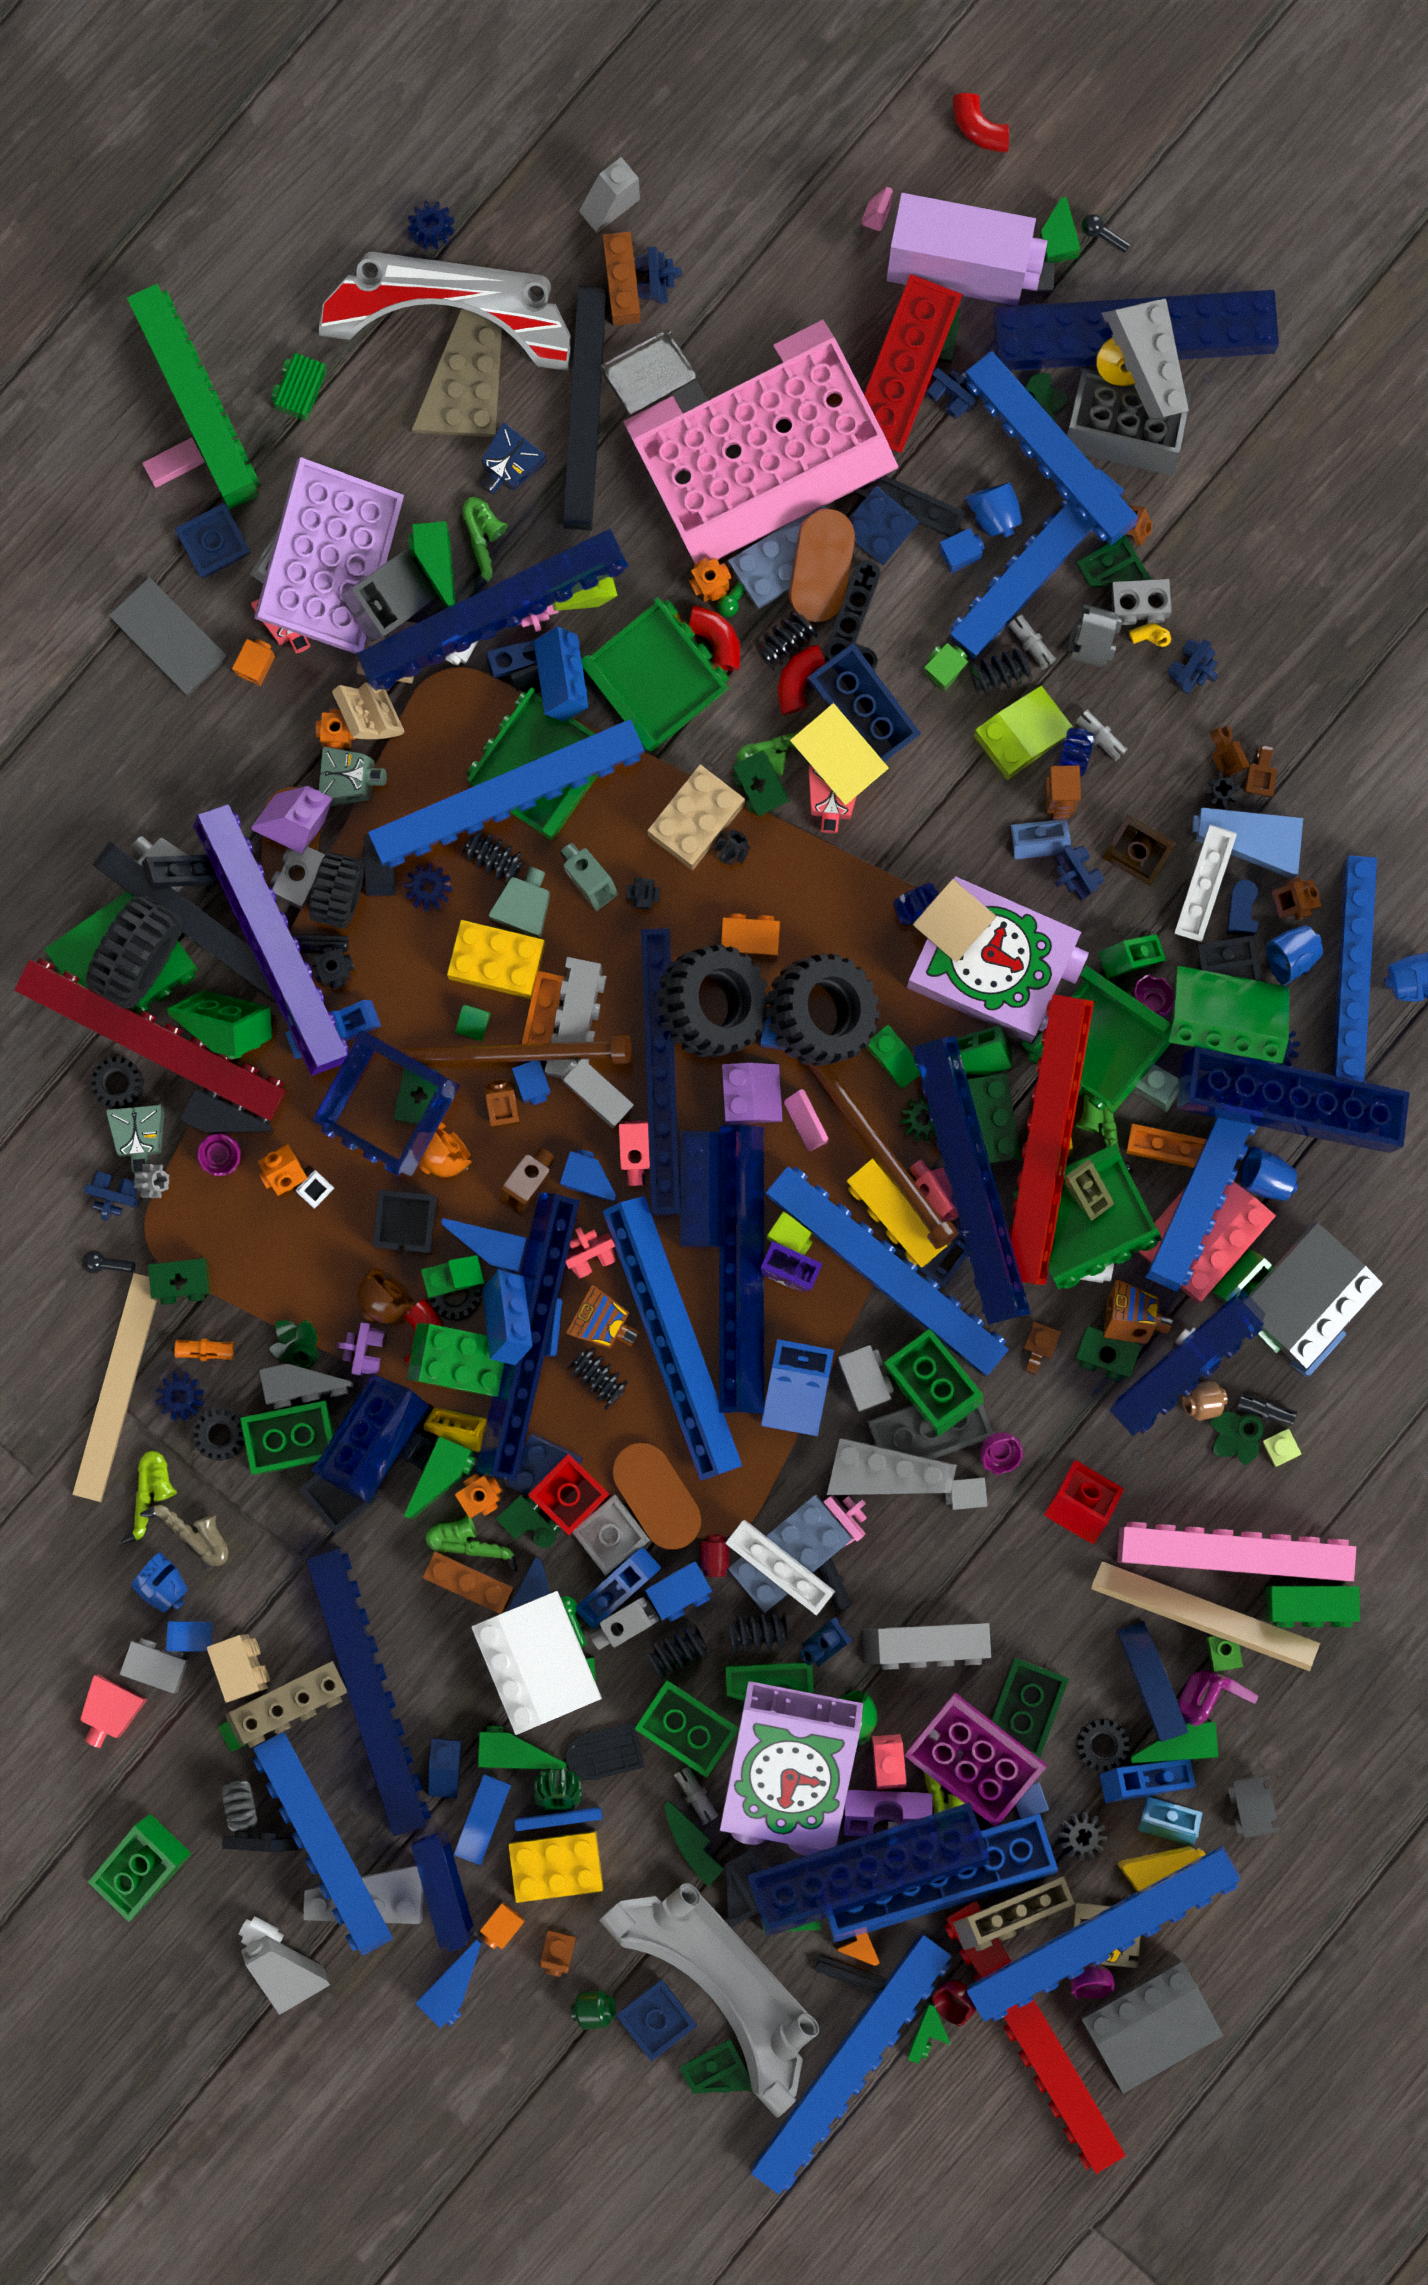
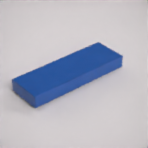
M594 1807L516 1818L514 1822L515 1830L521 1831L602 1820L603 1815L602 1808Z

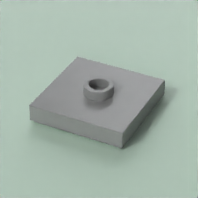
M613 1495L592 1512L572 1532L605 1576L609 1575L651 1541L647 1533L617 1495Z

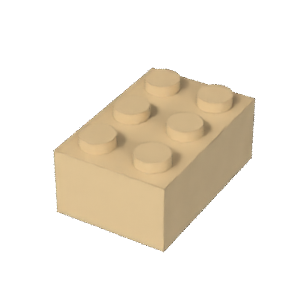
M700 764L648 829V837L693 871L716 842L720 833L725 831L744 807L745 798Z
M249 1634L238 1635L206 1647L226 1703L268 1689L266 1683L270 1682V1677L266 1666H260L257 1655L261 1654L256 1638H250Z

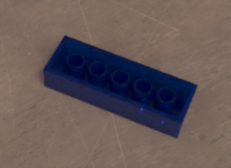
M1242 1288L1114 1401L1109 1411L1132 1436L1138 1431L1144 1434L1155 1424L1154 1421L1158 1418L1157 1415L1160 1412L1166 1415L1175 1407L1180 1394L1186 1397L1198 1386L1197 1383L1202 1375L1208 1378L1220 1367L1219 1364L1222 1362L1220 1359L1224 1356L1229 1359L1237 1353L1243 1344L1242 1340L1247 1337L1249 1340L1254 1338L1263 1329V1320L1266 1313Z

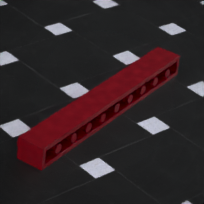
M39 957L38 961H28L14 991L269 1121L273 1120L288 1089L282 1087L284 1084L282 1080L272 1075H268L267 1079L258 1075V1068L244 1061L242 1065L231 1061L232 1059L227 1058L226 1055L207 1049L206 1045L192 1035L191 1039L180 1035L182 1030L170 1023H166L165 1027L156 1023L157 1017L141 1009L140 1013H137L129 1008H120L88 987L78 983L80 980L78 976L68 971H64L63 975L54 971V964Z

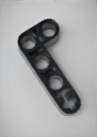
M871 560L860 562L854 571L826 647V662L833 658L830 652L834 648H842L844 650L854 643L862 655L872 661L871 667L876 671L877 654L870 648L856 644L879 583L880 568ZM866 571L872 572L871 577L868 578L865 589L861 586L863 574ZM854 596H860L865 600V604L861 607H855L850 603V599ZM844 622H851L855 625L856 629L852 633H845L841 630L840 626Z

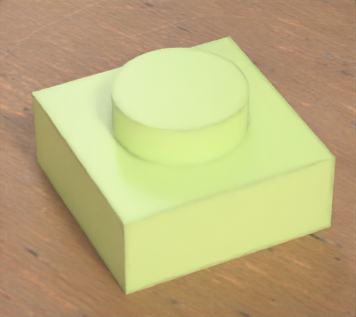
M1289 1429L1262 1441L1274 1467L1301 1455Z

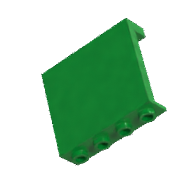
M658 597L654 599L656 602L599 650L591 656L587 654L581 659L583 668L623 720L631 719L641 743L649 751H654L731 688L726 682L730 678L720 666L715 668L709 660L712 658V655L703 644L698 646L692 637L695 633L685 621L681 624L675 615L678 611L668 599L664 602Z
M530 688L527 693L522 692L516 700L514 706L517 708L511 717L509 715L504 717L498 727L501 731L495 740L493 738L488 740L482 750L485 754L479 763L474 761L466 773L469 776L467 779L468 785L470 787L477 786L593 736L595 733L573 718L563 722L544 714L542 698L535 694L533 688ZM598 774L587 778L589 783L579 788L573 789L572 786L561 789L563 794L556 798L547 800L546 797L536 800V806L521 812L517 808L509 813L553 841Z
M126 891L44 949L62 975L64 971H68L80 978L78 983L88 987L85 981L86 973L89 970L88 966L93 959L94 952L118 913L134 898L133 895ZM178 940L169 960L166 962L163 971L157 977L153 986L150 987L147 994L140 999L137 1005L129 1009L140 1013L141 1009L148 1012V1006L156 1000L162 1002L173 993L171 989L179 984L184 986L196 977L194 973L199 971V969Z
M1086 965L1080 973L1084 982L1071 996L1072 998L1094 1001L1078 1095L1086 1094L1090 1097L1088 1101L1097 1109L1102 1111L1105 1108L1113 1114L1171 1044L1169 1037L1172 1024ZM1042 1033L1032 1045L1026 1041L1022 1043L1028 1052L1026 1057L1035 1065H1037L1038 1059L1042 1057L1043 1053Z
M1177 966L1172 987L1174 989V1006L1169 1042L1283 1063L1289 1040V987Z
M1116 1144L1067 1166L1065 1169L1049 1263V1272L1058 1289L1073 1287L1079 1283V1279L1087 1275H1098L1106 1269V1266L1115 1262L1117 1264L1129 1260L1132 1254L1140 1250H1151L1162 1240L1159 1230L1156 1228ZM1088 1159L1093 1163L1114 1202V1205L1092 1221L1074 1201L1065 1185L1066 1175ZM1019 1190L1012 1193L1014 1199L1018 1198Z

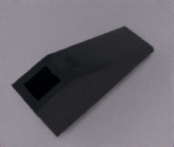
M206 1088L203 1092L195 1089L180 1119L208 1135L216 1133L227 1135L273 1134L275 1131L269 1125L271 1121L257 1114L254 1117L245 1114L246 1108L232 1101L228 1105L219 1101L220 1095Z

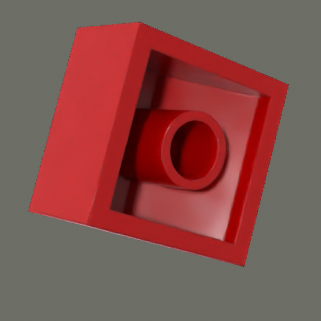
M569 1454L528 1494L568 1535L609 1495Z
M1074 1460L1054 1494L1044 1516L1094 1545L1108 1524L1124 1488Z

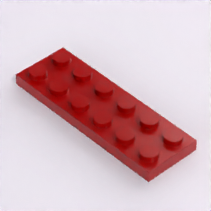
M912 274L909 276L864 394L890 449L900 454L904 450L963 296L959 292Z

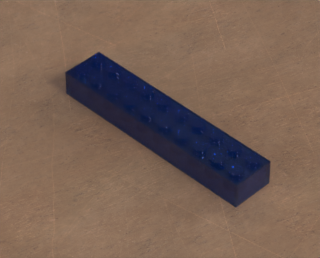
M1275 290L995 307L993 314L995 355L1009 371L1097 365V354L1100 348L1113 335L1108 322H1105L1102 313L1161 299H1166L1178 360L1275 354L1279 345Z

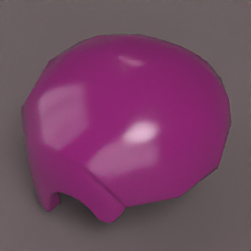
M1150 974L1137 981L1132 997L1162 1018L1167 1016L1174 1006V989L1164 978L1151 977Z
M224 1133L211 1134L205 1137L200 1143L197 1153V1159L202 1169L213 1176L231 1174L240 1163L241 1157L238 1142Z
M1006 1432L991 1434L984 1439L980 1447V1460L983 1467L995 1475L1011 1472L1019 1466L1023 1457L1020 1441L1015 1436Z
M1094 1964L1086 1965L1083 1967L1084 1972L1071 1979V1993H1074L1076 1999H1080L1081 1996L1100 1999L1115 1991L1113 1975L1100 1964L1096 1966Z

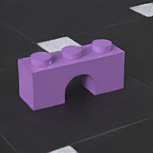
M848 1790L844 1806V1836L873 1837V1827L877 1822L892 1820L900 1825L902 1838L931 1839L932 1793Z

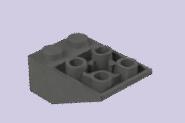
M406 549L340 594L371 642L384 637L437 597Z
M290 1364L259 1370L266 1404L274 1406V1409L277 1410L294 1407L293 1401L302 1400L305 1404L322 1401L321 1395L330 1394L333 1398L350 1395L349 1389L356 1388L355 1384L351 1381Z

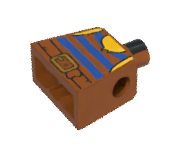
M1116 1280L1107 1297L1103 1337L1145 1344L1149 1342L1154 1330L1168 1334L1172 1325V1317L1158 1313L1159 1298L1157 1296Z
M592 1285L566 1333L571 1337L611 1349L616 1339L632 1346L639 1331L625 1324L630 1315L627 1310L596 1286Z

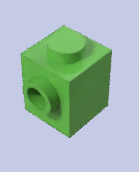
M947 643L942 649L938 646L928 656L927 659L930 662L924 667L923 674L944 692L967 668V655L956 645L951 647Z
M1215 1635L1206 1637L1211 1671L1243 1667L1239 1644Z

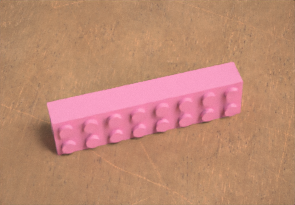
M1127 1522L1126 1527L1119 1528L1117 1562L1335 1581H1354L1356 1546H1349V1540L1327 1539V1544H1322L1318 1537L1303 1536L1299 1537V1541H1291V1535L1270 1534V1539H1263L1262 1533L1246 1531L1241 1532V1537L1233 1536V1530L1213 1529L1212 1534H1204L1205 1528L1184 1527V1532L1175 1531V1525L1158 1524L1155 1525V1529H1146L1147 1523Z

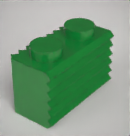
M294 353L291 360L287 358L282 368V375H285L281 385L276 384L271 396V400L274 401L275 410L307 421L327 374L326 365L298 353Z

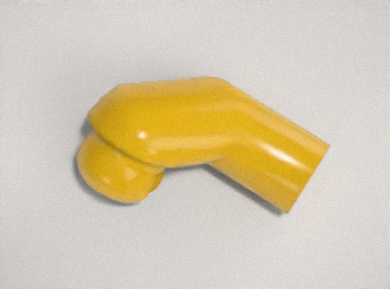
M1148 623L1128 631L1133 644L1147 639L1157 646L1166 647L1171 642L1169 631L1156 623Z

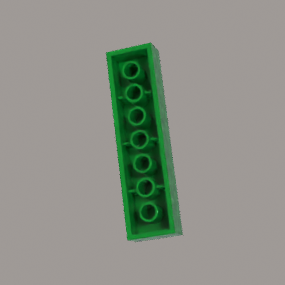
M157 283L127 297L228 509L231 510L259 497L256 489L261 486L251 463L245 465V462L249 460L239 438L233 440L237 435L227 413L221 416V413L225 412L216 390L212 389L209 391L213 385L203 364L197 366L201 361L191 339L185 341L189 336L179 314L173 316L177 314V311L168 291L161 292Z

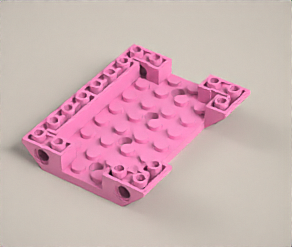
M824 320L773 345L782 364L683 414L672 396L623 421L694 564L705 558H709V560L717 558L719 560L898 469L885 435L835 337ZM839 394L843 398L841 405L830 407L826 403L829 395ZM782 419H787L792 423V428L787 433H780L776 429L777 423ZM730 445H738L742 449L741 455L738 458L731 459L726 456V449ZM686 470L690 472L691 479L687 484L676 482L675 477L679 471Z

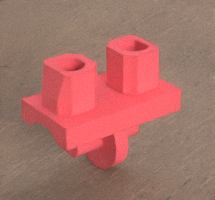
M581 1227L575 1229L578 1237L569 1241L573 1250L562 1255L568 1269L572 1268L579 1279L592 1272L587 1260L594 1256H598L602 1266H607L616 1261L613 1250L615 1245L609 1233L600 1237L597 1236L595 1230L583 1234Z

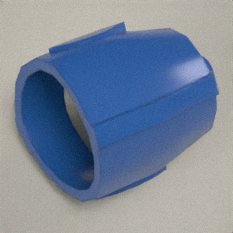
M1010 482L965 496L971 511L976 513V516H974L976 523L989 536L1003 534L1004 538L1014 534L1013 528L1022 523L1018 499Z
M1305 925L1288 930L1269 941L1265 947L1269 967L1282 986L1307 973L1322 957L1321 937L1318 933H1314L1311 927Z
M1428 952L1407 956L1388 965L1389 977L1384 978L1386 988H1391L1396 1000L1419 1002L1423 1001L1424 998L1428 999Z
M1258 1147L1249 1148L1242 1165L1241 1187L1260 1197L1281 1201L1288 1200L1291 1197V1193L1294 1194L1298 1188V1183H1296L1297 1170L1276 1154Z
M161 1552L156 1554L146 1564L130 1585L145 1602L162 1613L172 1607L178 1610L185 1603L182 1598L188 1590L179 1570Z

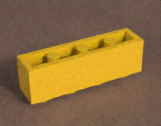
M872 1158L847 1180L851 1185L848 1188L850 1193L858 1201L863 1199L869 1206L867 1209L869 1215L877 1223L882 1221L888 1228L885 1231L887 1236L895 1244L900 1242L907 1250L904 1255L914 1265L919 1264L921 1268L924 1267L951 1244L949 1242L940 1249L933 1247L927 1238L930 1231L876 1158Z

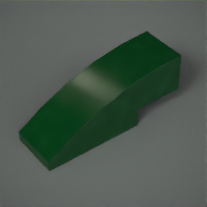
M668 1800L664 1806L674 1839L693 1871L709 1887L724 1870V1867L704 1849L711 1839Z

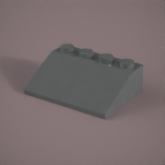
M1082 368L1067 432L1068 438L1085 456L1173 476L1180 453L1188 411L1149 419L1134 386L1135 384L1127 386L1113 385L1104 380L1098 371ZM1185 392L1189 408L1191 393Z
M1315 1221L1239 1307L1292 1361L1307 1369L1383 1283L1357 1257Z
M1180 1958L1079 2016L1123 2094L1224 2036L1191 1974Z

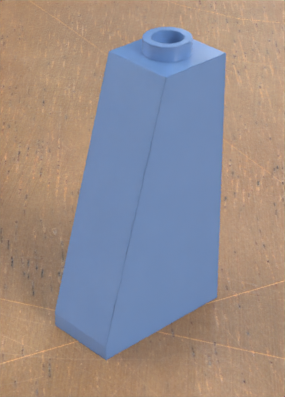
M1201 808L1198 815L1193 816L1192 832H1197L1196 841L1204 843L1209 825L1236 832L1237 836L1231 855L1287 878H1295L1298 875L1303 818Z

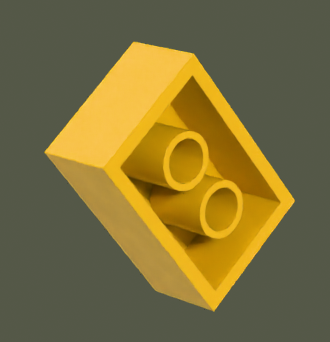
M461 920L447 974L449 980L532 999L537 972L540 969L545 949V941Z
M596 1831L509 1843L516 1903L599 1892L604 1889Z

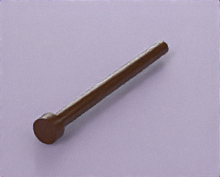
M613 1035L611 1041L399 1048L394 1049L393 1059L396 1066H402L405 1063L431 1065L612 1058L614 1064H626L631 1061L632 1049L629 1035Z
M807 1064L930 1231L927 1238L933 1247L940 1249L951 1242L959 1233L950 1220L944 1222L830 1066L828 1064L823 1066Z

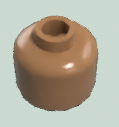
M1214 1381L1192 1384L1187 1388L1186 1393L1182 1397L1186 1414L1198 1421L1220 1416L1223 1413L1224 1405L1228 1401L1226 1391L1220 1388Z

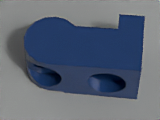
M534 641L487 651L485 656L490 675L493 679H500L503 676L510 675L535 664L537 665Z
M1241 880L1232 889L1226 933L1255 936L1257 933L1258 921L1251 920L1252 903L1257 898L1258 889L1250 880Z

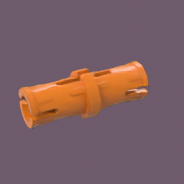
M203 1338L201 1341L176 1339L175 1358H200L201 1361H207L208 1359L233 1360L234 1342H213Z

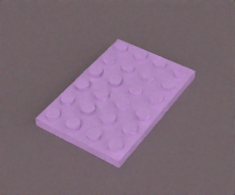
M301 457L297 459L254 619L357 655L362 654L367 634L340 594L387 562L404 495Z

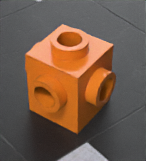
M705 558L694 565L695 569L691 570L692 579L689 580L696 596L700 594L704 602L710 599L715 601L723 597L726 591L729 590L728 580L731 579L724 563L720 565L717 558L712 560ZM713 573L715 574V578L713 580H707L705 578Z
M330 709L329 713H322L321 721L317 720L316 737L320 738L323 747L344 750V748L351 749L352 740H356V738L352 737L340 709ZM330 726H340V729L333 732L330 730Z
M288 1144L275 1152L269 1153L258 1161L263 1170L259 1174L267 1189L272 1186L278 1196L308 1179Z
M476 1473L463 1481L465 1487L455 1494L469 1518H472L482 1512L483 1516H486L497 1509L498 1505L496 1502L501 1499L499 1493L502 1492V1489L494 1477L489 1479L487 1474L479 1477ZM478 1490L484 1493V1499L477 1497L476 1492Z

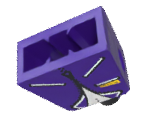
M772 1241L762 1263L761 1271L763 1276L796 1291L803 1292L812 1289L822 1263Z

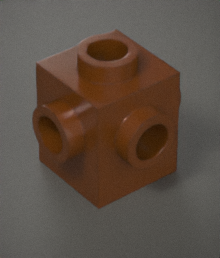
M1301 877L1285 881V886L1272 891L1280 918L1295 916L1296 920H1301L1312 916V910L1322 907L1319 900V892L1313 880L1302 881Z

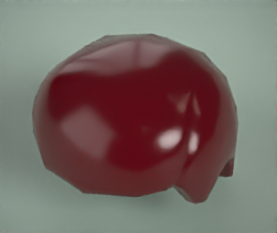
M958 1980L944 1982L933 1994L932 2001L935 2009L945 2020L951 2024L962 2026L974 2015L976 2007L967 1993L968 1986Z

